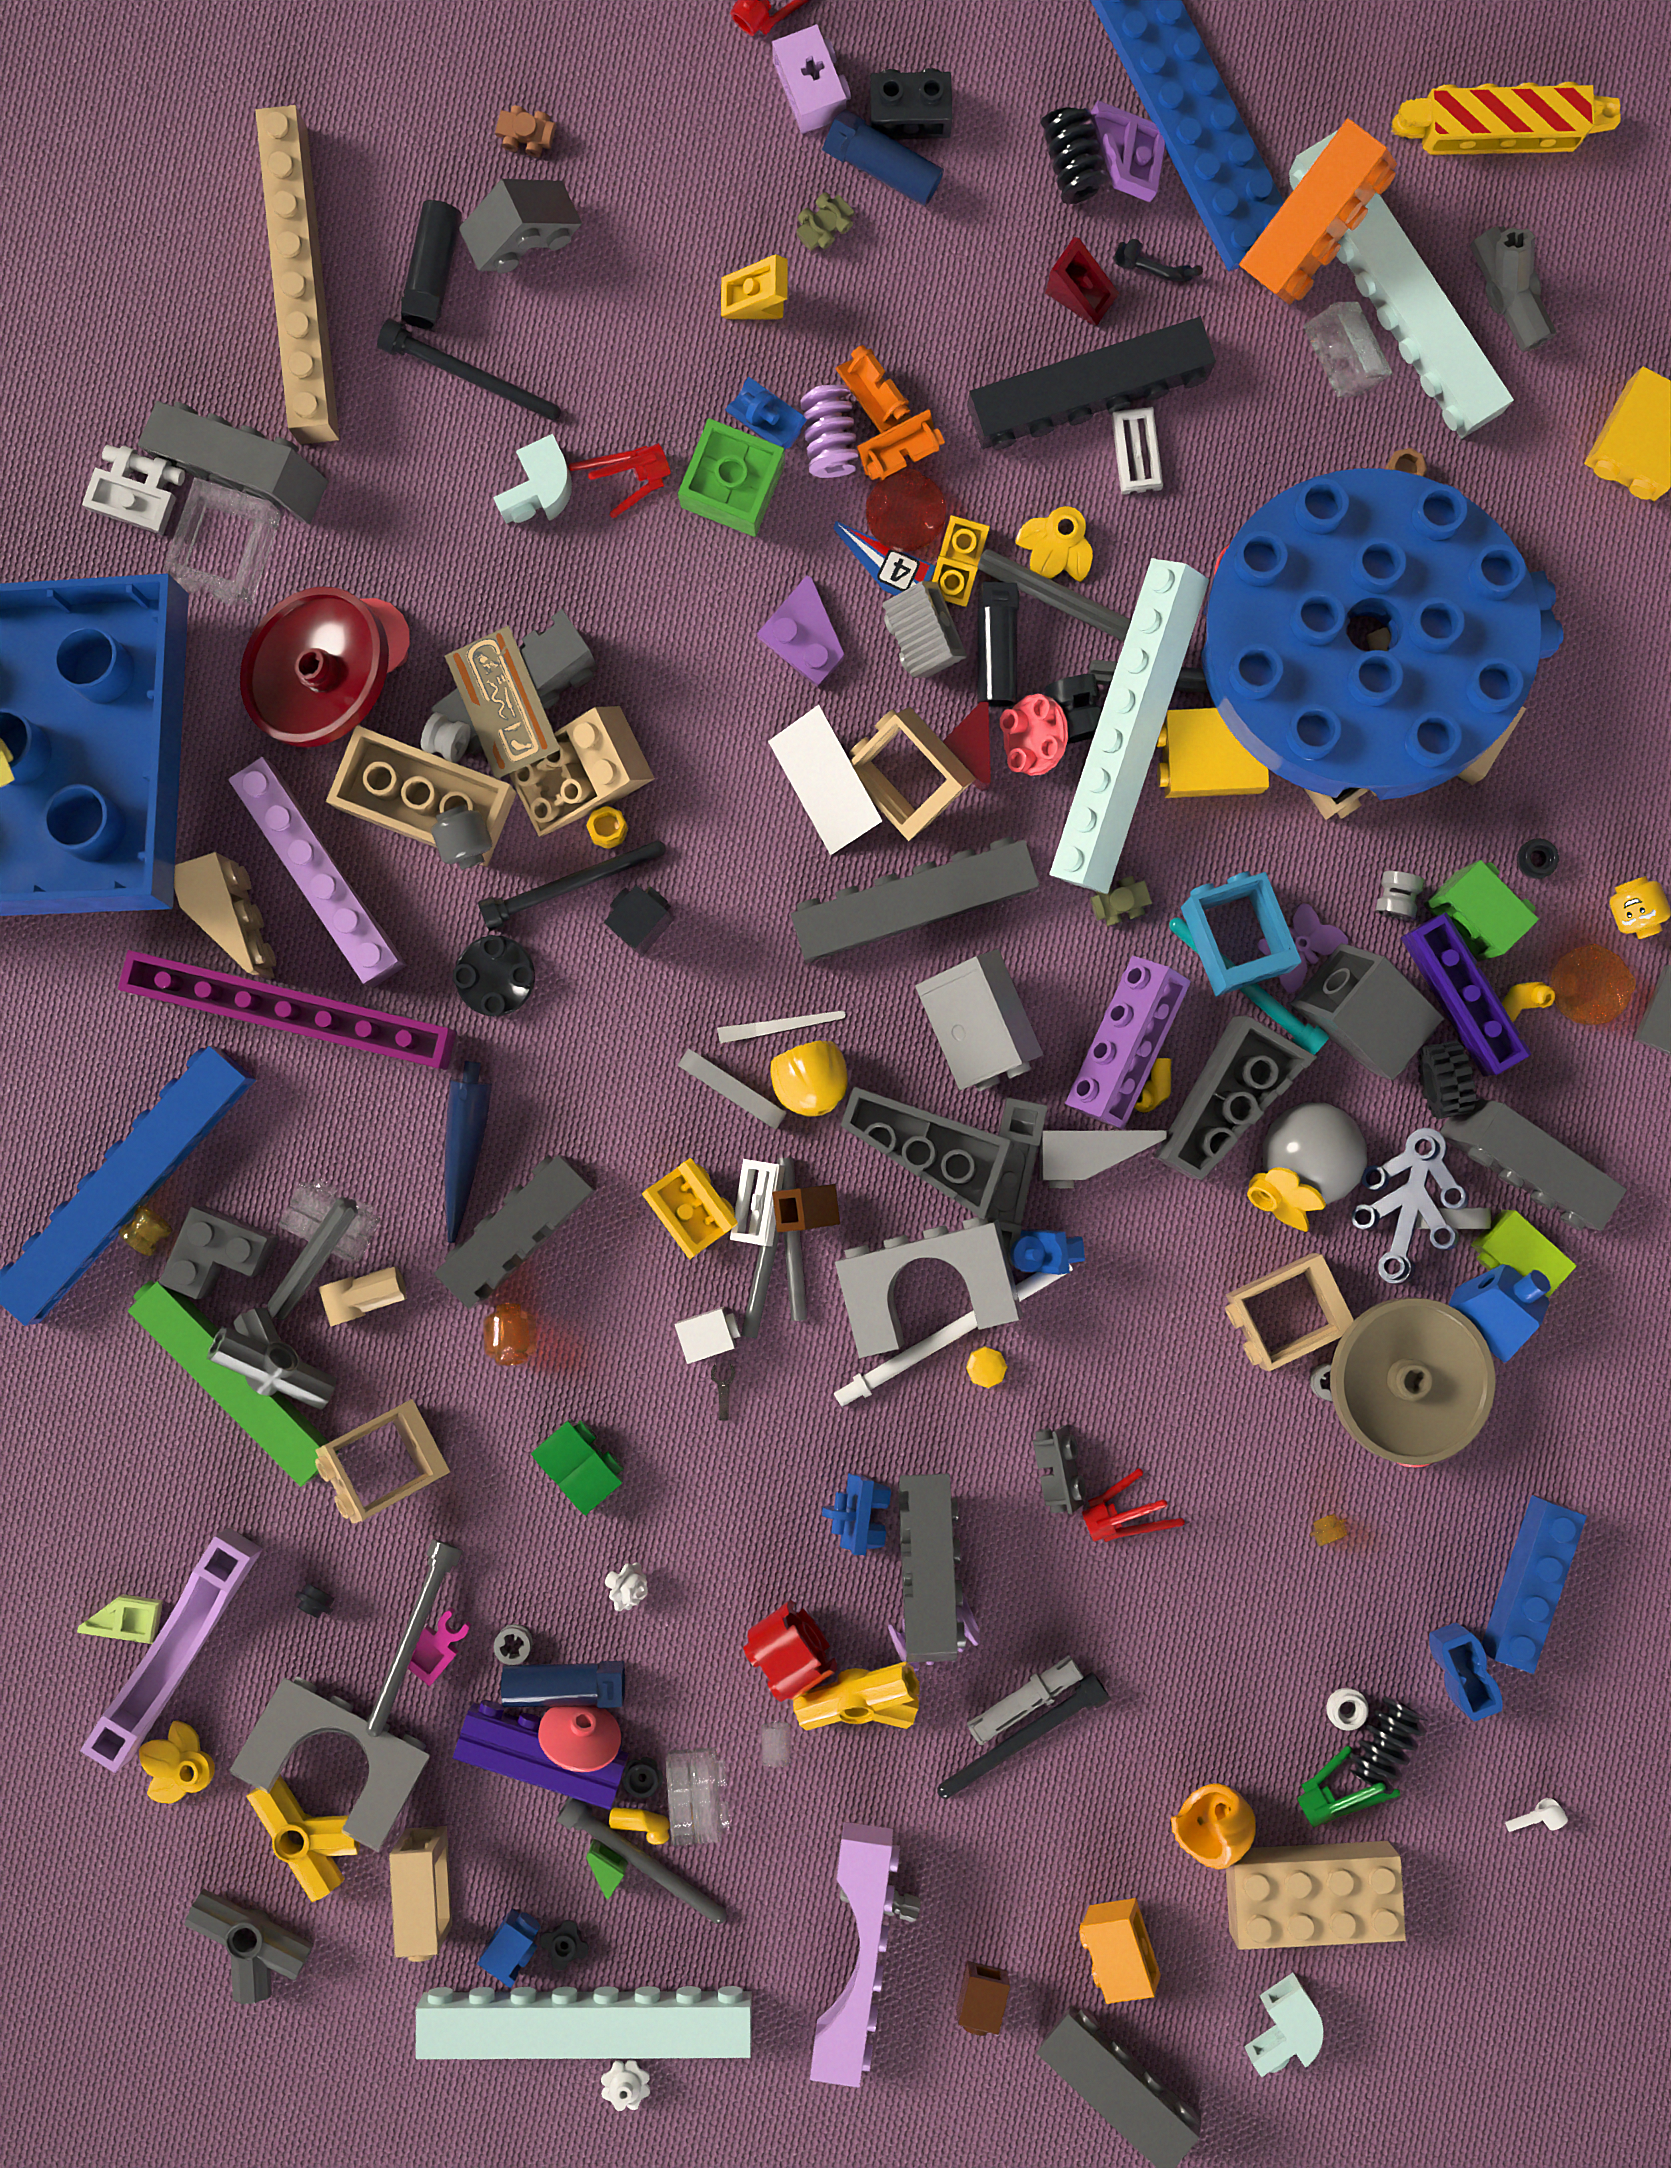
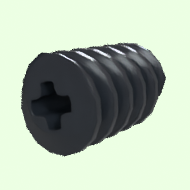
M1060 108L1043 116L1040 122L1042 128L1045 129L1044 138L1046 143L1049 144L1048 153L1050 158L1054 160L1052 167L1054 173L1058 175L1056 182L1058 188L1062 190L1060 197L1065 204H1077L1092 198L1097 194L1099 186L1109 178L1107 171H1095L1105 162L1101 155L1091 156L1099 150L1100 143L1098 140H1088L1094 136L1096 129L1092 124H1085L1092 117L1090 109Z
M1383 1696L1382 1700L1390 1711L1387 1713L1375 1710L1374 1715L1382 1725L1377 1727L1367 1724L1366 1729L1374 1739L1372 1742L1363 1739L1358 1740L1357 1743L1365 1751V1755L1361 1756L1351 1753L1349 1757L1355 1763L1357 1769H1349V1771L1370 1786L1383 1783L1385 1790L1382 1792L1391 1795L1394 1788L1386 1778L1400 1780L1402 1773L1395 1763L1401 1765H1408L1411 1760L1403 1749L1417 1750L1419 1745L1411 1734L1424 1737L1427 1731L1419 1720H1428L1394 1698Z

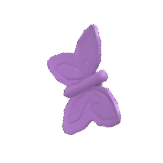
M1306 903L1298 906L1293 917V929L1288 927L1302 962L1290 973L1278 976L1281 985L1288 993H1293L1302 985L1308 971L1306 959L1312 965L1318 962L1319 958L1314 952L1328 955L1332 954L1340 943L1348 944V938L1342 930L1332 925H1321L1317 913ZM1261 939L1257 943L1258 950L1265 956L1272 955L1266 939Z

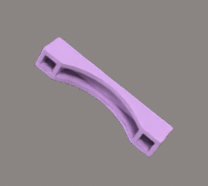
M261 757L228 779L362 983L374 988L406 967L407 964L385 931L360 900L329 855L304 814L297 798L275 765Z
M227 1528L214 1536L192 1571L189 1581L164 1627L134 1673L99 1719L80 1751L114 1773L133 1758L263 1550L261 1547L231 1528Z
M844 1822L837 1881L848 1897L855 1915L860 1950L855 1969L846 1988L835 2003L817 2019L810 2073L811 2081L859 2088L862 2071L870 2072L873 2045L865 2043L867 2031L875 2032L878 2005L871 2004L873 1991L881 1992L884 1966L876 1964L878 1951L886 1952L889 1926L882 1925L883 1911H892L894 1886L887 1885L889 1871L897 1872L900 1846L892 1845L893 1829L849 1822Z

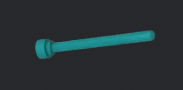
M1173 918L1169 923L1170 930L1199 955L1187 923L1182 918ZM1220 952L1226 969L1236 967L1233 962ZM1258 984L1239 989L1294 1037L1292 1041L1297 1046L1312 1055H1315L1329 1039L1330 1035L1318 1025L1315 1027L1309 1023L1304 1025Z

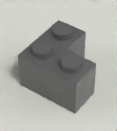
M501 179L463 222L459 230L478 271H497L503 274L514 270L519 265L521 257L530 248L557 250L566 246L570 242L572 234L582 225V222L563 181Z
M207 1206L191 1207L159 1284L195 1299L210 1297L223 1266L250 1277L263 1275L279 1240V1236Z

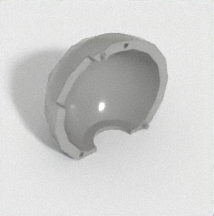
M1324 1102L1302 1103L1285 1110L1271 1124L1263 1142L1264 1169L1269 1172L1272 1168L1282 1167L1296 1172L1300 1183L1308 1184L1315 1188L1324 1198L1326 1205L1344 1198L1360 1182L1367 1165V1142L1358 1123L1343 1110Z

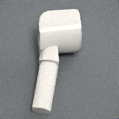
M1545 1798L1536 1805L1534 1811L1506 1821L1505 1824L1508 1831L1511 1832L1543 1820L1550 1830H1557L1567 1823L1568 1818L1557 1801L1552 1798Z

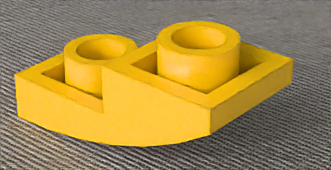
M954 515L950 516L932 582H937L944 601L967 607L978 569V562L982 556L990 528L989 525Z

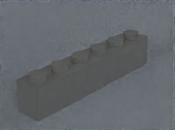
M1013 837L1003 838L991 843V850L977 855L974 849L965 850L952 855V862L937 867L935 861L927 862L912 868L914 874L898 879L897 873L874 880L875 887L860 891L858 886H852L835 892L836 899L821 903L819 898H814L797 904L798 911L790 914L805 963L807 964L1035 892L1040 885L1025 839L1014 842Z

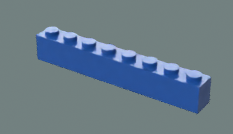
M214 1046L197 1050L187 1061L186 1066L189 1069L179 1080L177 1078L172 1079L160 1091L159 1096L162 1099L152 1110H144L132 1123L134 1130L124 1141L122 1139L118 1140L107 1150L104 1155L107 1161L97 1172L92 1170L81 1179L77 1185V1189L80 1191L70 1202L64 1201L51 1213L49 1219L52 1222L42 1233L39 1231L33 1234L22 1246L24 1254L16 1263L11 1262L0 1270V1305L24 1326L38 1324L48 1315L256 1081L250 1073L224 1050Z

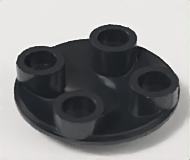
M488 935L475 940L464 949L453 970L452 978L461 999L469 1008L482 1015L497 1017L508 1015L518 1010L528 1000L535 983V969L530 955L519 943L504 936Z

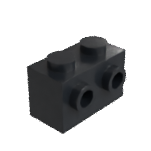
M927 68L920 72L901 73L896 69H886L879 73H870V126L892 139L950 138L952 127L951 72H941L935 68Z
M636 884L631 890L624 888L610 904V907L614 910L605 919L604 923L613 933L643 957L674 920L668 912L671 906L662 895L651 886L644 891Z

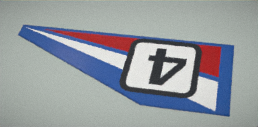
M838 521L834 524L833 529L884 591L896 596L921 581H930L936 566Z

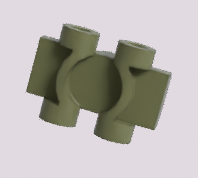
M824 192L815 202L820 209L817 213L814 214L807 207L798 215L797 220L802 225L796 229V234L810 251L814 250L818 245L823 249H827L834 242V235L837 229L841 234H844L852 227L853 221L850 218L854 216V211L839 194L832 199L827 192Z
M1130 876L1118 881L1120 888L1112 890L1110 885L1108 894L1096 891L1097 895L1090 897L1096 920L1105 919L1108 927L1121 923L1120 914L1128 912L1130 919L1145 915L1143 907L1152 904L1145 880L1135 883L1134 877Z

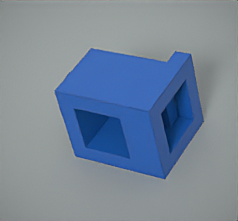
M511 1909L483 1948L477 1965L511 1988L516 1981L520 1968L525 1967L538 1947L533 1940L541 1928L539 1922L525 1912L519 1914L514 1909Z

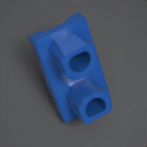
M749 376L744 382L739 395L725 409L729 415L762 439L781 446L784 450L793 445L801 433L802 426L807 421L801 413Z
M1023 1229L1021 1230L1020 1238L1011 1247L1010 1258L1012 1264L1020 1271L1055 1275L1070 1273V1263L1085 1261L1082 1236L1066 1237V1232Z
M848 1473L846 1492L837 1491L834 1506H823L821 1513L823 1517L833 1519L831 1533L841 1535V1548L851 1550L853 1555L866 1556V1549L885 1546V1525L880 1522H870L871 1508L887 1509L890 1504L891 1489L861 1474Z

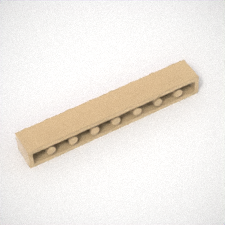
M296 105L255 109L288 429L299 444L337 441L340 439L308 129Z

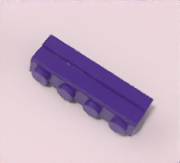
M1447 912L1428 920L1400 937L1483 1077L1497 1075L1531 1055L1524 1040L1518 1038V1030L1482 970L1475 967L1476 960Z
M482 1700L480 1704L473 1702L466 1714L452 1759L611 1810L629 1753L621 1751V1744L616 1757L605 1767L590 1772L571 1771L555 1764L542 1750L538 1737L542 1718L530 1713H521L519 1717L504 1713L505 1708L501 1704L489 1700Z

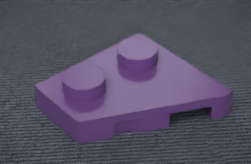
M1097 100L1091 110V119L1096 129V135L1113 187L1151 202L1158 191L1165 140L1155 123Z
M808 575L757 633V637L818 689L844 660V652L814 582Z

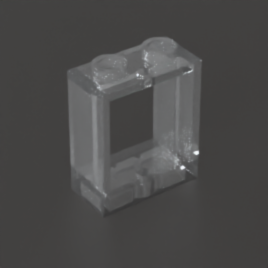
M194 477L163 570L169 573L186 591L198 593L199 588L213 592L212 597L220 602L236 606L237 601H241L251 605L282 514L272 502ZM206 507L254 522L234 581L187 567Z

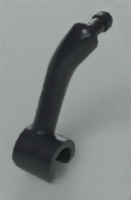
M1131 239L1127 244L1120 242L1114 257L1116 265L1129 270L1139 268L1168 281L1188 282L1192 280L1193 276H1200L1203 273V268L1200 265L1193 268L1189 265L1171 267L1140 256L1143 244L1137 239Z

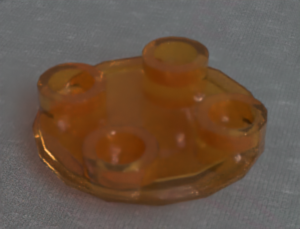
M1589 944L1584 947L1574 948L1560 958L1552 971L1550 987L1555 992L1554 1003L1564 1016L1576 1023L1594 1026L1608 1023L1622 1014L1631 999V993L1635 990L1636 981L1620 956L1598 944Z

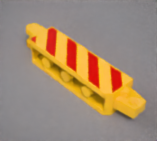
M1564 82L1557 86H1538L1536 83H1523L1516 87H1498L1496 84L1488 83L1476 88H1458L1456 85L1447 84L1431 89L1427 98H1416L1415 100L1410 99L1403 102L1398 109V114H1396L1391 122V128L1393 129L1392 132L1395 133L1394 135H1397L1398 138H1422V147L1430 155L1573 152L1588 134L1614 130L1618 126L1621 119L1620 99L1594 95L1593 85H1579L1576 82Z

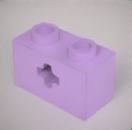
M816 24L772 41L773 63L801 134L833 123L834 118L846 109V101L851 99V94L845 76L843 74L837 76L833 64L836 63V55L831 40L829 38L823 39Z

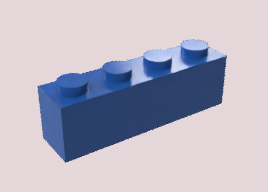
M1531 1495L1481 1643L1485 1654L1493 1660L1534 1674L1587 1518L1586 1515L1569 1507Z

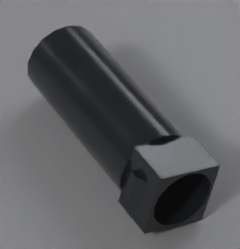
M426 200L422 204L403 292L404 297H401V323L436 332L437 322L442 315L441 306L445 298L462 219V213L459 209L443 201Z
M983 582L978 590V704L980 702H988L989 707H1009L1017 704V611L1019 610L1017 583Z

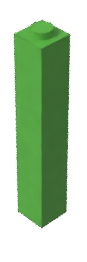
M151 1280L143 1285L133 1296L136 1302L127 1311L300 1487L310 1482L319 1473L315 1460L319 1457L315 1450L329 1443V1441L281 1392L277 1391L270 1396L259 1394L248 1385L244 1375L207 1359L209 1347L219 1329L183 1293L159 1284V1281L154 1283Z

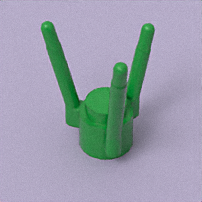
M1346 1746L1312 1779L1301 1784L1305 1793L1297 1797V1800L1312 1827L1316 1828L1338 1817L1400 1796V1790L1394 1789L1391 1795L1382 1792L1385 1790V1785L1378 1783L1336 1800L1328 1786L1320 1789L1319 1785L1352 1753V1747Z

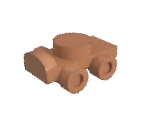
M515 105L511 107L510 112L500 111L495 134L496 137L504 138L502 143L504 149L516 152L519 142L527 144L525 152L528 155L541 157L543 148L551 149L556 124L550 122V116L545 112L536 111L533 117L524 108Z

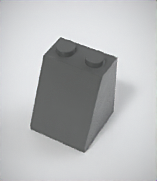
M1340 943L1290 1003L1298 1013L1314 1026L1318 1025L1330 1035L1329 1038L1368 1071L1391 1081L1407 1067L1412 1056L1424 1042L1432 1037L1435 1028L1444 1019L1386 957L1344 943Z

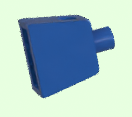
M1502 1264L1456 1287L1448 1305L1465 1315L1480 1331L1489 1350L1506 1363L1543 1322L1550 1303L1548 1297L1544 1294L1551 1289V1284L1546 1275L1541 1271L1533 1270L1523 1277L1510 1265Z

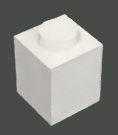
M724 1306L678 1321L675 1324L687 1364L734 1349L736 1346L734 1338L741 1336L734 1314L726 1315Z

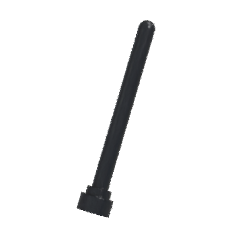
M388 318L381 328L377 347L390 355L395 356L397 353L400 355L408 353L547 419L557 420L561 415V409L558 405L412 338V333L406 330V325Z
M654 841L504 900L503 897L494 899L493 896L478 901V906L489 932L504 927V922L510 920V915L661 857L664 855L666 847L661 841Z
M1092 1671L1083 1679L1079 1680L1080 1685L1074 1688L1075 1694L940 1783L937 1788L938 1795L943 1799L952 1797L1084 1707L1089 1710L1095 1706L1098 1709L1109 1702L1111 1698L1096 1674Z

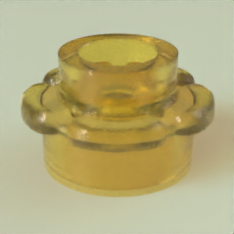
M1333 1513L1312 1522L1315 1531L1310 1532L1309 1535L1310 1537L1314 1536L1319 1547L1349 1535L1344 1524L1348 1521L1346 1518L1338 1521L1336 1514Z

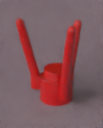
M738 0L730 11V15L737 26L746 34L754 36L760 30L764 35H767L775 24L810 0H793L771 16L768 12L772 8L769 0Z
M659 443L650 447L645 445L632 451L586 459L568 465L570 471L609 465L589 472L588 478L590 480L633 468L639 482L647 481L644 486L610 511V517L616 518L651 491L663 487L662 477L671 474L668 461Z
M1139 1468L1103 1494L1089 1499L1088 1502L1091 1508L1081 1511L1093 1542L1101 1539L1108 1542L1118 1537L1179 1527L1185 1524V1520L1183 1518H1176L1127 1527L1122 1526L1123 1522L1165 1508L1168 1504L1163 1499L1120 1514L1117 1513L1113 1503L1105 1506L1106 1502L1143 1475V1470Z

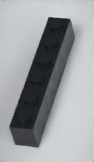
M1200 316L970 390L967 407L981 449L993 446L994 450H1001L1013 445L1017 438L1029 434L1033 438L1041 437L1051 433L1055 429L1054 426L1069 422L1070 425H1079L1090 420L1093 414L1108 410V413L1122 411L1129 407L1132 401L1146 397L1147 401H1152L1168 394L1169 389L1184 385L1186 389L1199 386L1207 381V377L1210 376L1216 360Z

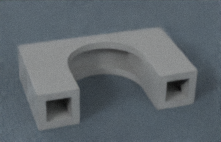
M978 1216L963 1220L964 1228L948 1232L947 1225L923 1230L924 1238L909 1242L907 1235L883 1240L885 1248L869 1251L868 1244L844 1250L846 1257L836 1261L835 1265L859 1358L896 1350L905 1344L894 1301V1286L904 1266L918 1258H937L951 1264L959 1271L967 1284L979 1330L1020 1320L1023 1313L999 1220L988 1222L987 1216L985 1220Z
M297 1676L293 1682L283 1677L231 1766V1774L269 1794L291 1754L304 1740L324 1732H336L352 1738L361 1746L367 1757L369 1775L363 1792L341 1830L346 1836L379 1853L429 1761L430 1755L424 1752L426 1745L407 1734L404 1735L402 1740L388 1733L390 1726L387 1723L378 1737H371L366 1732V1726L371 1715H368L365 1721L351 1713L354 1707L348 1702L336 1696H332L330 1701L315 1694L318 1688L312 1683Z

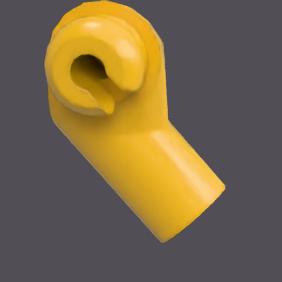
M1535 981L1516 984L1509 990L1501 1004L1514 1023L1522 1009L1549 1007L1554 1002L1555 992L1543 982Z
M1156 1058L1151 1068V1079L1144 1084L1134 1106L1135 1109L1144 1113L1153 1111L1169 1098L1171 1094L1172 1059Z
M614 1807L609 1817L612 1829L647 1831L646 1836L650 1844H664L669 1839L668 1829H670L671 1825L664 1815L639 1808Z

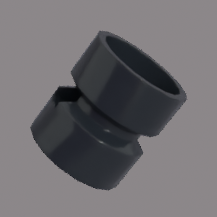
M1081 674L1047 685L1044 688L1045 696L1053 698L1062 707L1067 719V744L1094 738L1103 710L1102 707L1096 706V702L1101 697L1096 676L1094 674Z

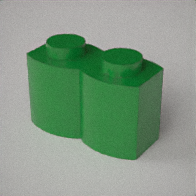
M570 1417L538 1445L531 1455L546 1474L560 1487L568 1499L586 1516L623 1483L624 1478L620 1472L624 1470V1467L609 1450L603 1454L596 1447L593 1441L597 1439V1436L583 1420L576 1423Z

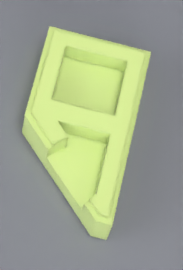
M122 1594L78 1626L77 1633L153 1644L158 1635L163 1600Z

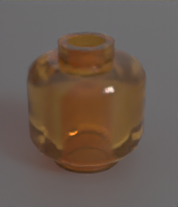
M517 1303L497 1305L496 1312L486 1316L483 1320L485 1354L495 1359L496 1365L501 1366L520 1365L528 1362V1356L534 1354L537 1350L535 1316L530 1312L521 1310V1305Z

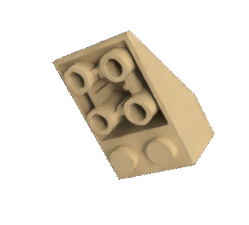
M620 706L592 708L554 733L560 747L559 751L509 773L539 837L592 813L594 810L620 800L655 779Z
M216 852L175 865L174 889L180 907L247 973L269 980L275 978L272 967L276 966V959L269 943L264 944L259 930L264 927L263 918L257 905H251L247 890L251 889V882L244 866L239 867L238 863Z

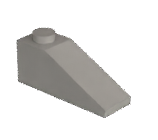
M1166 1130L1042 1131L1039 1145V1180H1049V1188H1074V1180H1085L1165 1140Z

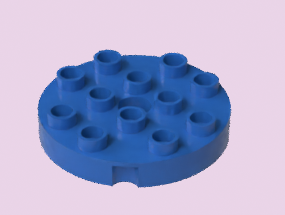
M1357 468L1335 471L1298 483L1275 496L1256 511L1232 539L1209 588L1202 613L1207 616V640L1201 652L1203 672L1211 698L1230 732L1254 758L1275 774L1295 785L1335 798L1349 787L1370 789L1377 795L1379 800L1402 798L1436 787L1460 774L1490 748L1517 716L1531 689L1540 658L1542 630L1538 597L1525 561L1510 537L1491 516L1477 504L1462 495L1456 488L1420 475L1398 470ZM1369 616L1377 619L1387 627L1391 635L1390 643L1387 647L1388 651L1372 650L1364 652L1353 645L1347 636L1350 618Z

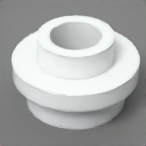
M1341 1688L1329 1697L1326 1711L1328 1718L1336 1727L1350 1731L1361 1727L1365 1723L1369 1707L1366 1699L1360 1692L1352 1688ZM1344 1702H1352V1711L1346 1715L1341 1714V1705Z

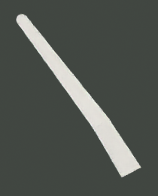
M835 1011L718 1027L719 1042L726 1043L843 1019L845 1012Z

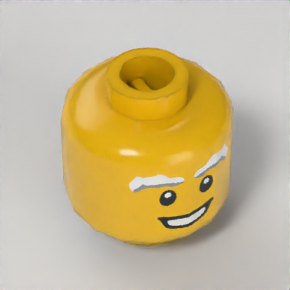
M1647 876L1614 887L1616 894L1610 898L1609 905L1620 932L1624 934L1636 932L1638 939H1642L1663 931L1660 923L1670 918L1671 909L1662 885L1659 882L1648 881Z

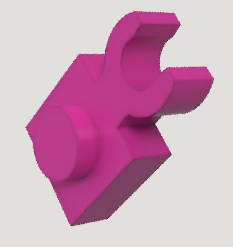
M452 1607L447 1609L440 1617L437 1632L429 1625L424 1628L408 1666V1669L429 1687L459 1652L450 1643L463 1639L472 1625L467 1621L460 1630L451 1629L448 1620L455 1612Z

